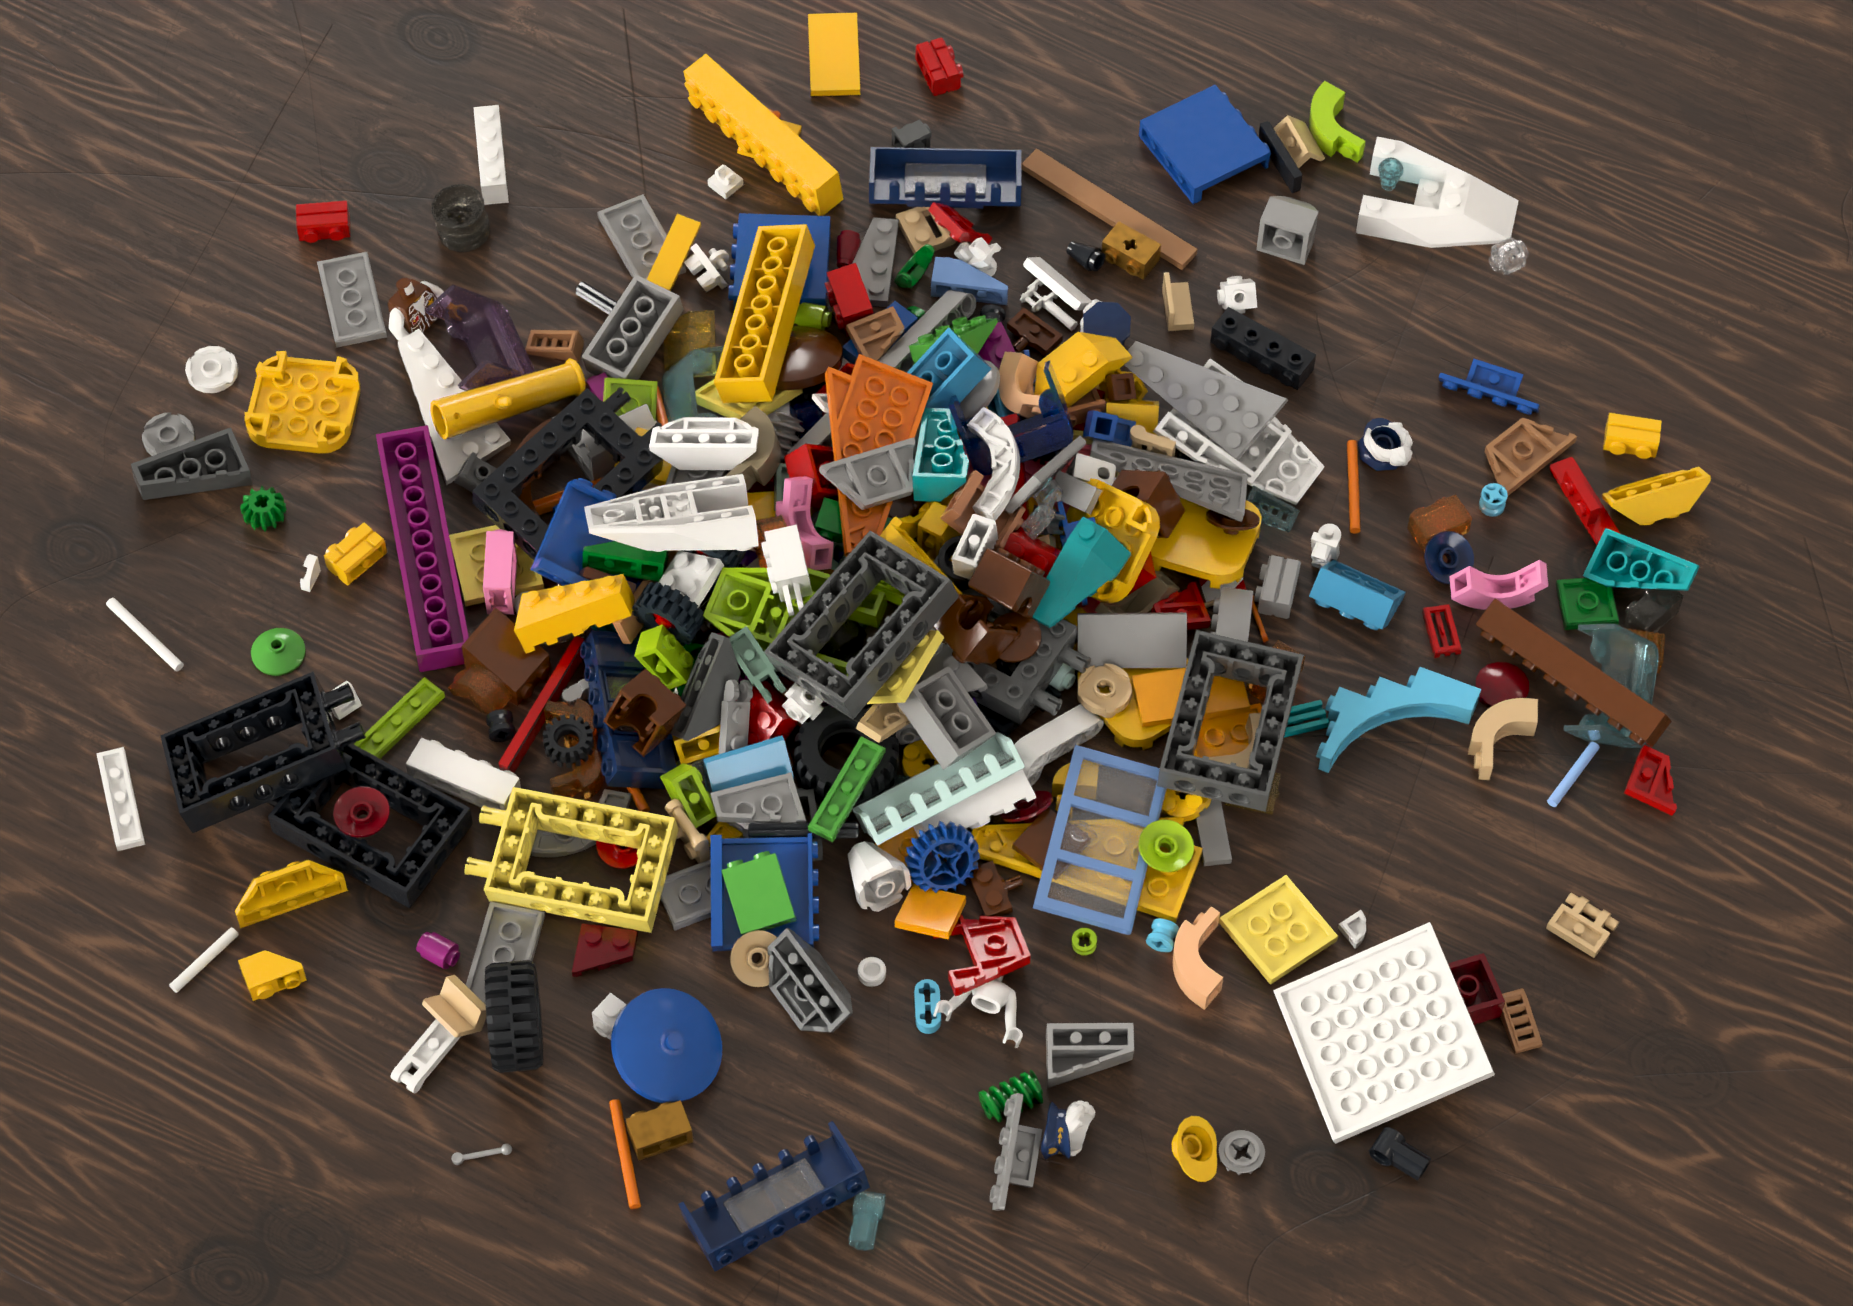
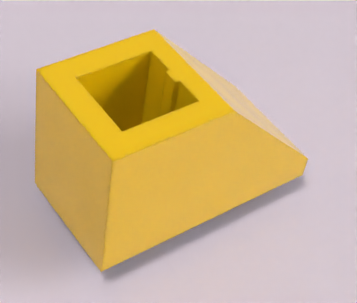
M266 950L238 960L253 1001L267 999L278 991L286 988L293 989L302 982L307 981L301 963Z

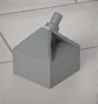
M1271 196L1260 219L1256 250L1305 265L1314 243L1319 211L1304 201L1286 196Z

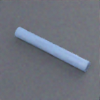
M1590 742L1547 800L1550 806L1556 807L1599 750L1600 747L1597 743Z

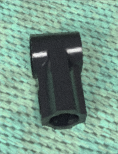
M1385 1127L1369 1150L1370 1156L1379 1164L1384 1166L1393 1165L1417 1181L1423 1176L1432 1159L1406 1143L1404 1136L1390 1127Z

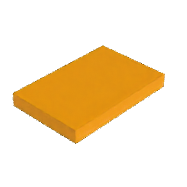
M1261 703L1250 705V710L1247 712L1203 718L1194 756L1203 758V756L1234 755L1245 750L1249 746V737L1245 728L1248 716L1252 713H1261Z

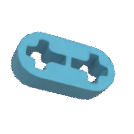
M930 979L918 982L914 990L915 1022L918 1030L925 1034L934 1033L941 1026V1013H937L936 1017L933 1016L936 1005L940 1001V989L938 984ZM925 989L930 991V1002H925L923 994ZM925 1011H931V1024H926Z

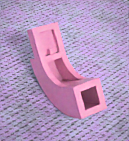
M807 476L785 478L783 501L776 502L777 528L797 524L807 568L814 570L831 569L834 542L821 537L815 530L811 520L810 504L813 479Z
M1538 560L1519 571L1506 575H1490L1468 566L1450 576L1451 599L1462 605L1486 610L1494 598L1510 609L1535 601V593L1548 587L1547 565Z

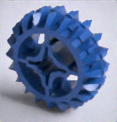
M939 821L938 826L935 828L929 824L928 831L924 832L919 829L920 837L911 838L914 846L906 847L908 853L904 857L907 864L906 867L909 870L913 883L917 886L919 885L924 891L932 888L935 893L938 890L947 892L948 888H951L956 892L958 884L966 886L965 879L967 877L973 878L971 870L978 869L977 860L980 859L978 843L974 840L972 833L961 824L956 826L955 823L950 821L945 825L944 822ZM938 854L943 858L945 857L947 861L945 862L942 858H939Z

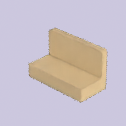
M1287 115L1274 127L1275 132L1298 168L1310 158L1318 161L1325 159L1305 122Z
M1165 272L1163 275L1162 293L1168 331L1194 330L1188 282L1171 283L1169 272Z
M456 975L446 977L440 995L425 998L422 1003L454 1037L482 1031L487 1016L486 1005Z

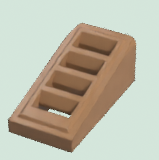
M531 330L525 352L529 355L564 361L572 358L579 362L584 340L579 331ZM539 339H543L541 346H537Z
M1521 988L1503 993L1505 1005L1500 1018L1515 1054L1542 1047L1543 1044L1524 989ZM1518 1013H1522L1523 1015L1512 1019L1510 1016ZM1522 1024L1527 1025V1027L1516 1030L1514 1028L1515 1026H1519ZM1530 1034L1532 1037L1529 1039L1518 1041V1037Z

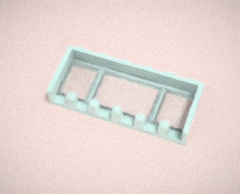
M997 732L992 738L943 770L938 763L854 807L852 810L864 833L869 834L875 843L879 845L1025 768L1013 741Z

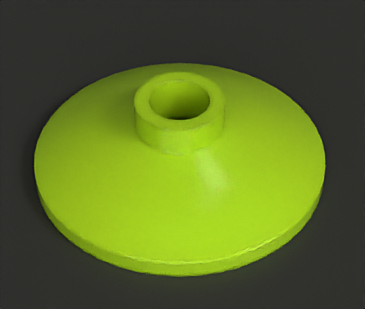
M1154 821L1143 829L1139 837L1138 847L1143 860L1150 867L1158 871H1178L1184 868L1193 856L1194 842L1190 833L1185 827L1175 821ZM1160 847H1166L1169 852H1162Z

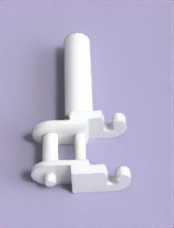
M1039 279L1030 284L1025 293H1022L1020 301L1022 303L1028 302L1032 306V312L1039 311L1043 307L1071 331L1077 327L1078 323L1053 302V298H1058L1057 294L1052 292L1048 296L1042 297L1036 292L1038 285H1043ZM1033 295L1039 299L1037 302L1031 299Z

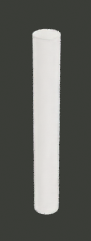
M232 927L228 929L169 984L171 989L176 993L179 992L239 936L238 932Z

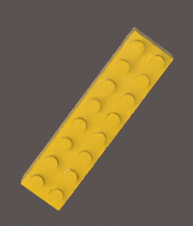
M704 54L683 71L686 80L684 84L689 92L688 100L693 107L703 110L707 119L711 123L716 122L728 138H734L738 146L745 153L750 150L754 154L755 162L762 168L765 166L775 181H781L786 185L788 192L793 197L798 196L810 212L824 216L843 200L838 171L712 58Z
M807 224L758 226L714 379V384L723 403L773 401L815 248V243Z

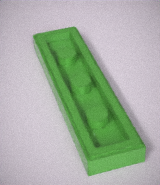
M862 736L860 737L811 820L808 831L831 842L835 840L886 752L885 747Z

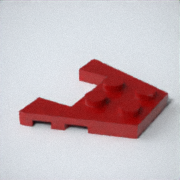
M960 915L950 936L963 935L974 966L948 971V979L955 996L964 994L1030 964L1031 955L1016 917L979 916V920L964 919L963 915Z

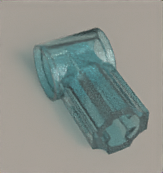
M863 1191L855 1195L852 1213L854 1218L849 1236L850 1246L863 1251L874 1249L879 1220L883 1218L886 1194Z

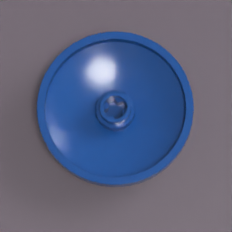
M661 988L642 993L626 1004L621 1010L613 1026L611 1050L619 1074L636 1093L658 1103L676 1102L679 1100L684 1102L703 1092L716 1077L722 1059V1040L713 1016L701 1002L685 992Z

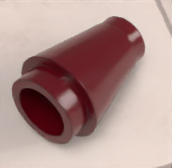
M843 230L837 236L836 266L838 268L853 263L862 243L857 232Z

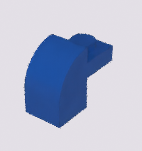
M1087 411L1083 438L1092 441L1095 438L1131 447L1130 429L1136 425V421L1118 418L1117 415L1099 411Z

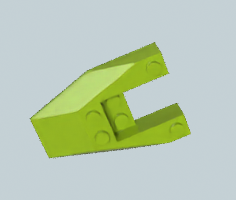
M722 568L703 617L729 637L747 626L763 651H765L795 615L789 617L786 601L781 602L779 593L773 594L767 568ZM807 568L814 595L830 575ZM873 589L848 619L879 628L888 605L885 592ZM813 595L802 597L803 604L805 605ZM792 599L794 614L796 615L799 612L797 600ZM817 653L816 657L827 664L829 662L832 663L836 670L847 677L849 676L846 671V664L848 662Z

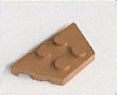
M1522 417L1490 442L1485 448V454L1497 484L1505 487L1509 496L1576 442L1577 436L1572 433L1566 436L1553 432V427L1539 425L1532 420Z

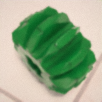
M261 486L260 491H255L251 488L250 495H243V504H241L240 510L247 525L251 524L254 530L261 526L266 532L268 526L276 529L277 522H284V513H286L287 507L281 493H276L273 487L266 491Z

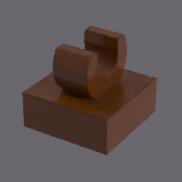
M1133 373L1106 376L1109 402L1137 399Z

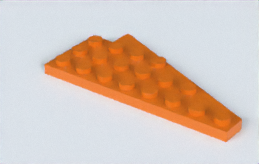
M861 354L856 359L851 375L828 366L825 372L834 461L913 437L915 438L933 383ZM837 488L844 555L846 557L869 531L879 536L882 534L893 501L862 510Z

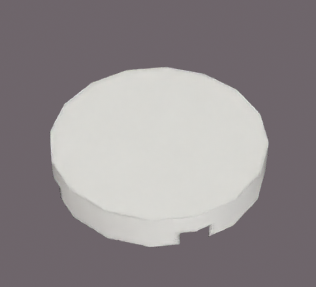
M220 346L201 348L194 352L195 355L186 362L185 371L189 384L203 393L224 391L234 383L238 376V365L235 356Z

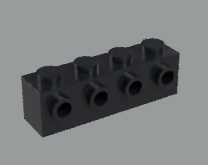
M1230 307L1225 310L1212 327L1210 343L1214 344L1218 349L1225 350L1236 356L1238 360L1258 368L1260 372L1280 380L1286 386L1298 390L1314 370L1316 354Z

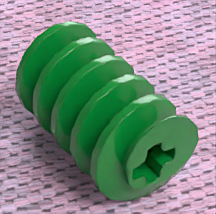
M1031 1069L1030 1075L1023 1072L1020 1074L1019 1079L1015 1076L1010 1078L1009 1084L1005 1081L1000 1082L999 1089L991 1086L988 1093L984 1090L979 1092L981 1106L989 1120L994 1116L999 1123L1002 1122L1001 1113L1004 1112L1006 1100L1016 1093L1023 1094L1022 1103H1025L1030 1109L1033 1108L1032 1099L1034 1098L1040 1104L1044 1103L1041 1085Z

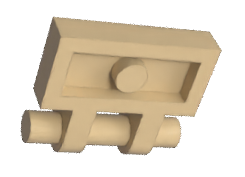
M1571 892L1565 902L1573 906V908L1571 909L1562 903L1548 922L1546 929L1595 958L1610 936V932L1603 929V927L1606 926L1615 931L1619 921L1612 918L1611 913L1605 909L1601 911L1589 904L1590 900L1583 896L1578 897ZM1584 913L1589 917L1593 918L1595 921L1592 922L1589 919L1582 916L1581 914Z

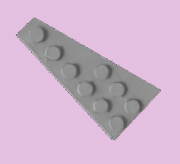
M1135 341L1128 350L1132 359L1124 364V366L1236 460L1244 454L1288 402L1287 398Z
M1093 438L1090 457L1114 464L1118 472L1136 469L1142 471H1164L1169 475L1170 482L1181 498L1242 522L1245 514L1248 474Z

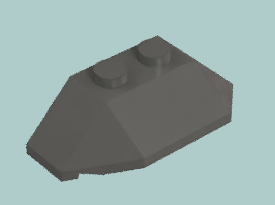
M713 632L709 636V641L704 644L697 656L681 696L686 706L670 733L686 741L720 725L721 706L724 700L726 681L732 679L737 680L739 683L738 679L741 675L730 639Z
M786 928L768 946V955H770L768 967L769 988L801 1031L833 1033L853 1014L851 995L821 954L790 928Z

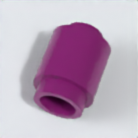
M425 932L417 943L416 951L420 953L421 957L443 969L455 966L460 958L459 945L436 932Z

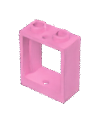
M503 529L486 531L483 591L487 614H490L497 608L503 614L514 615L517 572L514 531Z

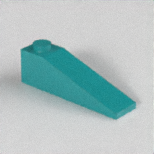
M925 408L912 475L914 501L941 502L966 483L969 459L965 455L963 443L959 438L951 409Z
M1082 517L1068 537L1046 577L1050 581V585L1032 618L1051 628L1071 613L1075 606L1086 597L1094 595L1097 589L1104 583L1116 578L1130 558L1131 552L1106 528Z
M1605 528L1583 577L1607 587L1688 591L1700 566Z

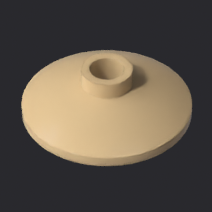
M756 930L742 935L736 941L731 951L730 963L734 974L741 982L753 987L769 985L768 967L770 955H768V946L777 938L775 935L767 931ZM758 952L761 955V959L759 962L754 963L752 955Z

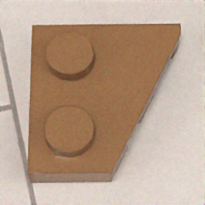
M892 306L847 324L846 331L859 354L878 361L902 335L904 325Z

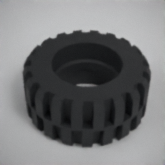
M828 705L823 707L822 712L814 720L809 718V722L805 721L800 726L799 734L795 738V773L797 780L801 782V788L806 790L814 789L816 803L823 802L841 771L825 763L821 758L822 755L829 748L837 744H857L861 736L885 747L886 752L854 807L889 790L890 786L895 784L897 772L899 771V741L896 738V732L878 743L856 729L858 722L870 707H867V709L863 708L854 719H851L836 708H831Z
M530 960L489 964L485 967V1002L492 1068L499 1073L537 1070L543 1066V1036L535 963Z

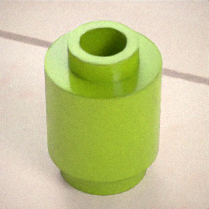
M802 302L798 306L794 324L824 330L825 327H829L831 324L832 313L828 312L827 306Z

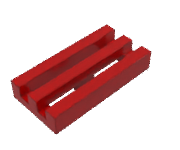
M1450 605L1423 608L1422 614L1434 658L1440 657V654L1450 656L1454 652L1455 655L1461 654L1462 648ZM1440 612H1444L1453 644L1451 646L1448 645ZM1430 613L1434 615L1442 647L1439 646Z

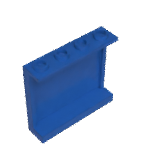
M1216 85L1140 120L1139 137L1192 204L1202 200L1203 190L1258 163H1261L1265 169L1269 167L1271 155L1269 146L1259 139L1255 129L1246 123L1241 112L1233 107L1226 93L1221 92Z
M739 213L738 223L733 224V239H737V244H732V259H736L735 264L730 265V280H734V285H729L728 294L729 300H733L734 310L758 226L807 224L815 243V248L800 303L807 302L826 306L827 291L824 283L828 282L826 272L829 269L830 216Z
M583 478L568 482L530 570L561 585L589 581V579L579 575L580 570H582L584 547L613 542V540L589 533L584 507L615 499L617 495L607 490L599 491L592 487L593 483ZM625 576L627 581L635 583V591L644 580Z
M808 833V837L722 838V835H710L712 951H732L734 944L742 936L721 870L726 869L728 863L736 860H743V863L754 860V855L765 851H770V854L776 853L797 918L795 922L767 930V932L778 937L786 928H790L814 948V941H819V924H813V914L819 913V897H813V886H818V869H813V858H818V841H812V833Z

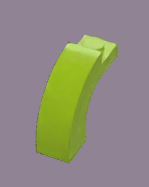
M1324 81L1316 90L1312 99L1309 130L1319 148L1325 154L1332 157L1337 151L1344 157L1358 163L1364 154L1365 140L1345 130L1336 122V115L1343 109L1345 92Z

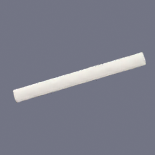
M110 598L107 601L106 605L175 671L183 668L184 664L115 598Z

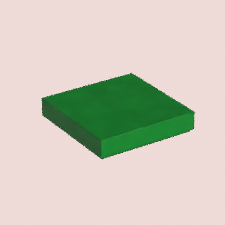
M1587 578L1556 581V590L1565 630L1618 626L1619 618L1612 587L1604 586Z

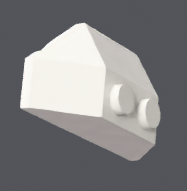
M683 417L669 422L662 427H654L649 448L651 452L679 470H732L756 452L759 429L751 427L748 423L738 418Z

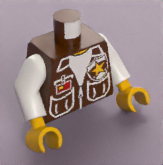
M402 278L396 283L398 291L388 301L390 312L389 330L399 341L417 329L424 333L445 312L444 306L448 308V314L452 318H461L456 313V307L462 311H467V307L461 302L453 303L447 293L432 283Z

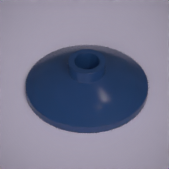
M1445 531L1436 534L1428 542L1425 549V564L1429 573L1437 581L1450 584L1451 575L1468 566L1473 567L1474 554L1471 545L1462 535L1452 531ZM1443 555L1447 557V563L1444 562Z

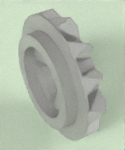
M1237 1130L1230 1132L1221 1140L1219 1145L1220 1162L1226 1166L1227 1171L1232 1170L1238 1175L1242 1173L1251 1174L1258 1167H1261L1265 1157V1148L1258 1136L1249 1131ZM1248 1146L1246 1153L1248 1158L1242 1156L1240 1159L1235 1160L1237 1154L1235 1149L1241 1151Z

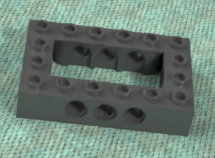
M869 531L768 646L764 653L778 672L851 719H854L958 599L959 595L951 579L874 532ZM883 580L905 594L902 599L903 602L890 617L887 616L885 618V623L876 634L866 640L867 644L855 658L852 657L848 661L846 671L849 676L847 677L836 670L832 663L829 662L827 664L816 657V655L877 584Z
M1196 630L1159 769L1157 786L1266 812L1304 655ZM1214 676L1267 687L1259 725L1255 733L1253 749L1249 757L1248 768L1238 767L1236 763L1232 762L1226 764L1209 760L1207 756H1203V758L1194 756Z

